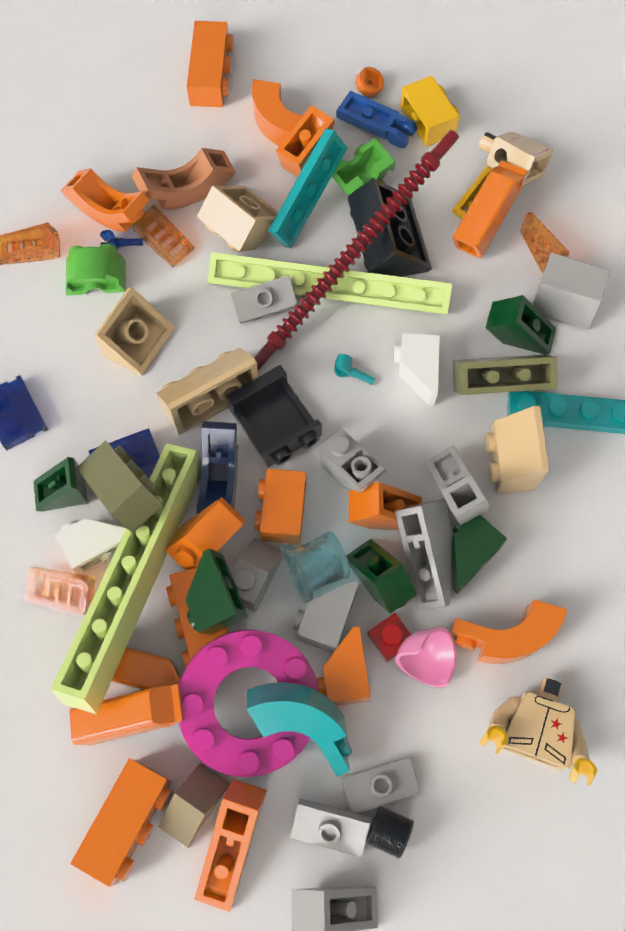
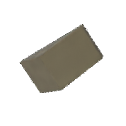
M200 763L174 793L158 827L189 848L230 783Z

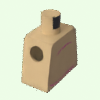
M486 132L479 144L480 149L489 153L486 160L487 166L494 168L499 165L500 161H504L527 170L523 185L543 176L554 152V149L515 132H508L498 136Z

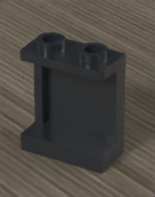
M281 365L226 395L230 412L267 467L275 463L277 465L285 463L292 457L295 451L302 447L307 449L313 446L322 436V424L318 419L314 420L293 391L288 383L287 373Z

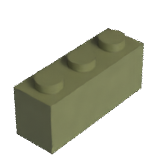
M529 355L453 360L454 392L461 395L557 389V357Z
M105 440L77 467L108 512L132 534L163 505L154 494L159 490L158 487L145 475L146 473L120 445L114 449Z

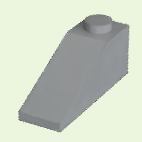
M445 499L396 510L395 515L411 581L418 594L415 596L418 610L449 606L453 531Z

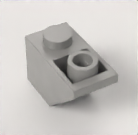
M343 428L317 447L322 467L344 488L361 493L386 473V469Z

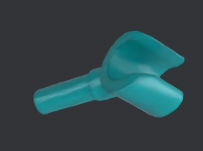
M338 354L334 366V372L338 377L352 376L373 385L376 378L353 368V358L351 356Z

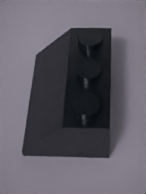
M372 178L347 198L351 210L350 215L357 232L364 231L363 225L370 224L369 218L376 217L375 211H381V204L386 205V198H392V191H398L397 189ZM411 198L406 199L407 205H401L402 209L400 212H395V218H389L390 224L383 226L384 231H378V238H372L373 244L366 245L367 251H362L364 266L368 273L404 277L425 273L432 269Z

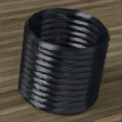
M379 806L367 835L366 844L371 845V847L374 846V848L377 847V850H383V852L400 859L412 833L413 819L410 820L407 816H401V814L395 813L391 809L385 808V806Z

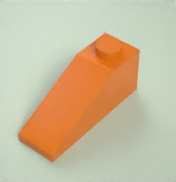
M232 779L222 798L195 900L230 912L267 790Z

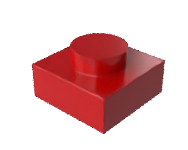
M393 613L369 630L367 635L386 662H388L397 655L399 647L411 633L397 614Z

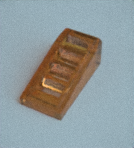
M155 204L146 210L139 220L132 223L133 231L173 268L195 249ZM156 222L158 225L149 232L147 228ZM164 229L166 233L157 240L154 236ZM172 236L175 240L164 248L162 244ZM178 244L184 247L174 256L169 253Z
M528 212L525 215L520 232L543 274L551 252L568 257L569 251L533 213Z
M49 222L0 235V265L51 260L61 256L59 233ZM20 243H23V249H20ZM8 244H12V252L8 253Z
M30 566L28 567L25 601L86 615L94 598L96 577ZM37 577L43 578L41 594L35 593ZM50 580L55 581L53 596L48 595ZM62 583L67 584L65 598L60 597ZM74 586L79 587L78 600L73 599Z

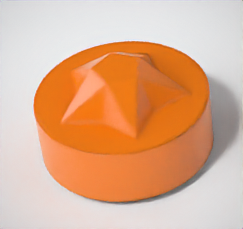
M373 67L363 68L356 76V87L365 97H375L384 87L383 76Z

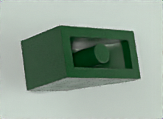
M524 295L492 302L485 327L502 344L544 355L551 353L556 327Z
M481 515L462 525L457 523L452 529L455 534L452 539L451 556L452 589L457 594L502 548L507 540L503 534Z
M369 539L344 557L373 599L388 613L391 614L403 607L409 600L418 595L403 564L372 539Z
M212 549L204 551L185 601L189 608L187 618L193 629L197 630L198 633L213 635L247 618L248 615L223 554Z

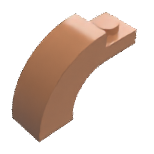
M201 148L191 161L179 168L156 170L136 167L132 178L139 192H143L148 199L158 200L162 209H175L206 199L212 186H224L236 172L224 151Z

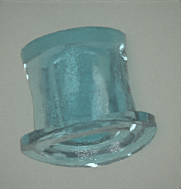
M331 531L296 547L289 542L279 545L294 585L304 604L313 600V592L321 587L350 577L349 563L344 549L338 538Z

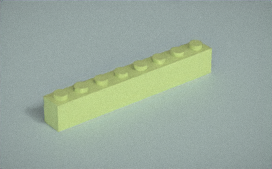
M166 443L150 477V480L159 489L154 494L163 505L133 534L126 528L51 687L52 692L63 704L94 714L98 713L167 556L165 549L178 531L200 481L202 465L197 450Z

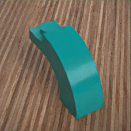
M286 682L263 684L247 690L246 709L263 738L283 731L302 733L318 744L337 777L350 771L348 755L352 754V749L346 737L345 716L328 697L310 687Z

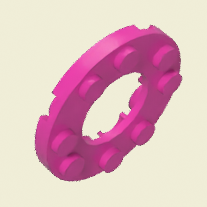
M236 630L209 641L194 654L179 681L184 721L178 722L187 745L207 766L223 774L236 777L261 776L280 769L303 750L310 737L293 731L278 732L265 738L261 735L244 739L231 735L220 726L214 712V697L217 687L223 679L239 668L256 667L269 672L276 678L277 682L300 684L319 692L316 676L305 656L287 640L262 630Z

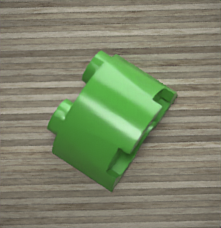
M373 138L356 149L355 157L352 160H341L332 178L349 197L372 178L385 183L382 179L388 170L394 171L395 160L378 140Z
M102 244L99 247H70L69 255L66 258V296L87 294L91 289H99L104 293L126 292V261L122 255L117 253V248L111 244Z

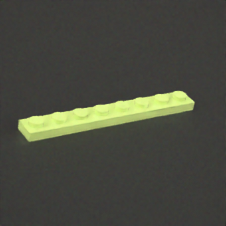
M211 252L208 283L246 289L289 275L295 295L306 296V291L311 292L313 290L311 285L318 284L317 278L322 279L324 277L323 272H328L330 269L328 267ZM349 270V272H343V279H337L338 285L333 284L331 286L332 292L327 291L325 293L328 300L448 315L452 284Z

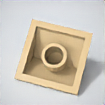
M129 287L94 337L104 357L138 375H143L175 329V326L133 287Z

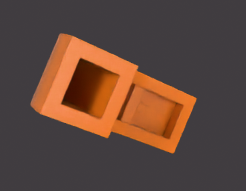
M253 79L252 98L256 123L261 132L271 142L280 146L303 115L289 111L282 104L281 83Z
M91 168L78 171L61 190L86 215L105 227L118 232H126L134 222L139 220L145 213L143 208L150 202L143 192L126 194L113 189Z
M533 599L526 606L521 623L513 628L495 630L455 618L449 632L455 640V645L469 650H475V647H480L477 661L490 664L513 663L529 657L547 644L562 626L568 609Z

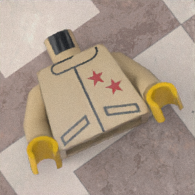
M542 678L538 695L524 692L519 697H510L493 712L488 729L480 740L482 746L488 740H491L496 744V754H499L503 749L560 771L570 769V765H572L573 768L569 775L571 782L576 783L580 773L587 778L588 785L592 784L597 774V768L589 759L588 747L580 721L575 718V709L558 703L563 687L562 683L553 679Z

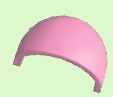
M443 627L424 629L411 634L404 640L398 649L395 660L399 668L411 678L429 686L443 688L450 683L455 670L456 645L451 633Z

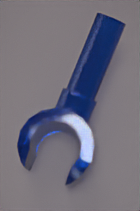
M104 230L100 233L102 239L107 241L101 242L100 245H114L117 251L119 247L143 246V238H117L111 230Z

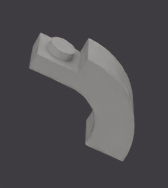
M454 445L425 461L460 525L491 509Z

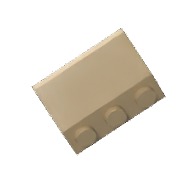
M237 348L232 352L222 353L214 362L206 366L196 367L188 376L181 380L172 381L164 385L161 391L156 394L162 409L178 435L227 409L226 395L259 377L257 362L250 354L241 348Z

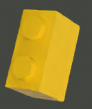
M432 75L402 87L400 108L409 120L411 119L416 123V133L425 147L440 142L449 130L456 132L460 120L459 111L455 105L450 103L444 88L438 85Z

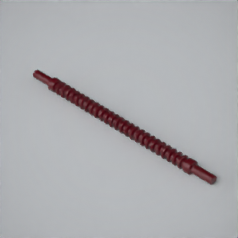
M449 130L431 152H426L421 157V164L417 163L415 165L416 170H410V177H404V184H398L399 190L392 191L393 197L386 198V205L381 204L380 208L382 210L375 211L376 217H370V224H364V231H358V238H352V245L347 244V250L340 252L341 258L334 259L335 264L328 266L330 270L323 272L324 277L322 279L317 278L318 284L311 285L313 290L311 292L306 291L307 297L305 299L300 298L301 304L299 306L294 305L295 311L288 312L289 318L282 319L283 325H277L278 330L276 332L272 331L267 336L268 342L254 357L257 362L258 371L277 349L282 350L287 344L285 340L292 338L291 332L298 331L297 325H303L302 320L309 318L308 313L310 311L315 312L314 306L321 304L319 301L321 298L326 299L325 293L327 291L332 292L331 286L333 284L338 285V278H344L343 272H349L348 266L350 264L355 265L354 259L361 258V251H367L366 245L373 244L372 238L377 239L378 231L383 232V226L390 224L389 218H395V212H400L402 209L401 205H407L406 199L413 198L412 192L419 191L418 185H424V178H430L431 176L430 171L435 172L438 169L442 157L459 139L455 131Z

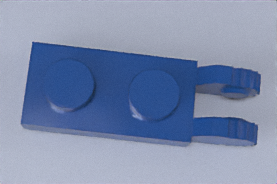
M349 91L336 110V118L380 138L387 139L390 144L398 146V148L406 147L409 143L407 135L412 136L417 130L416 123L400 115L398 111L353 91Z

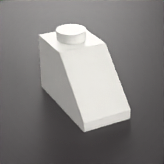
M402 333L400 345H394L393 363H399L398 375L427 405L434 406L438 395L440 335Z
M84 518L80 521L74 520L65 524L61 531L54 536L71 568L81 577L112 559L126 528Z

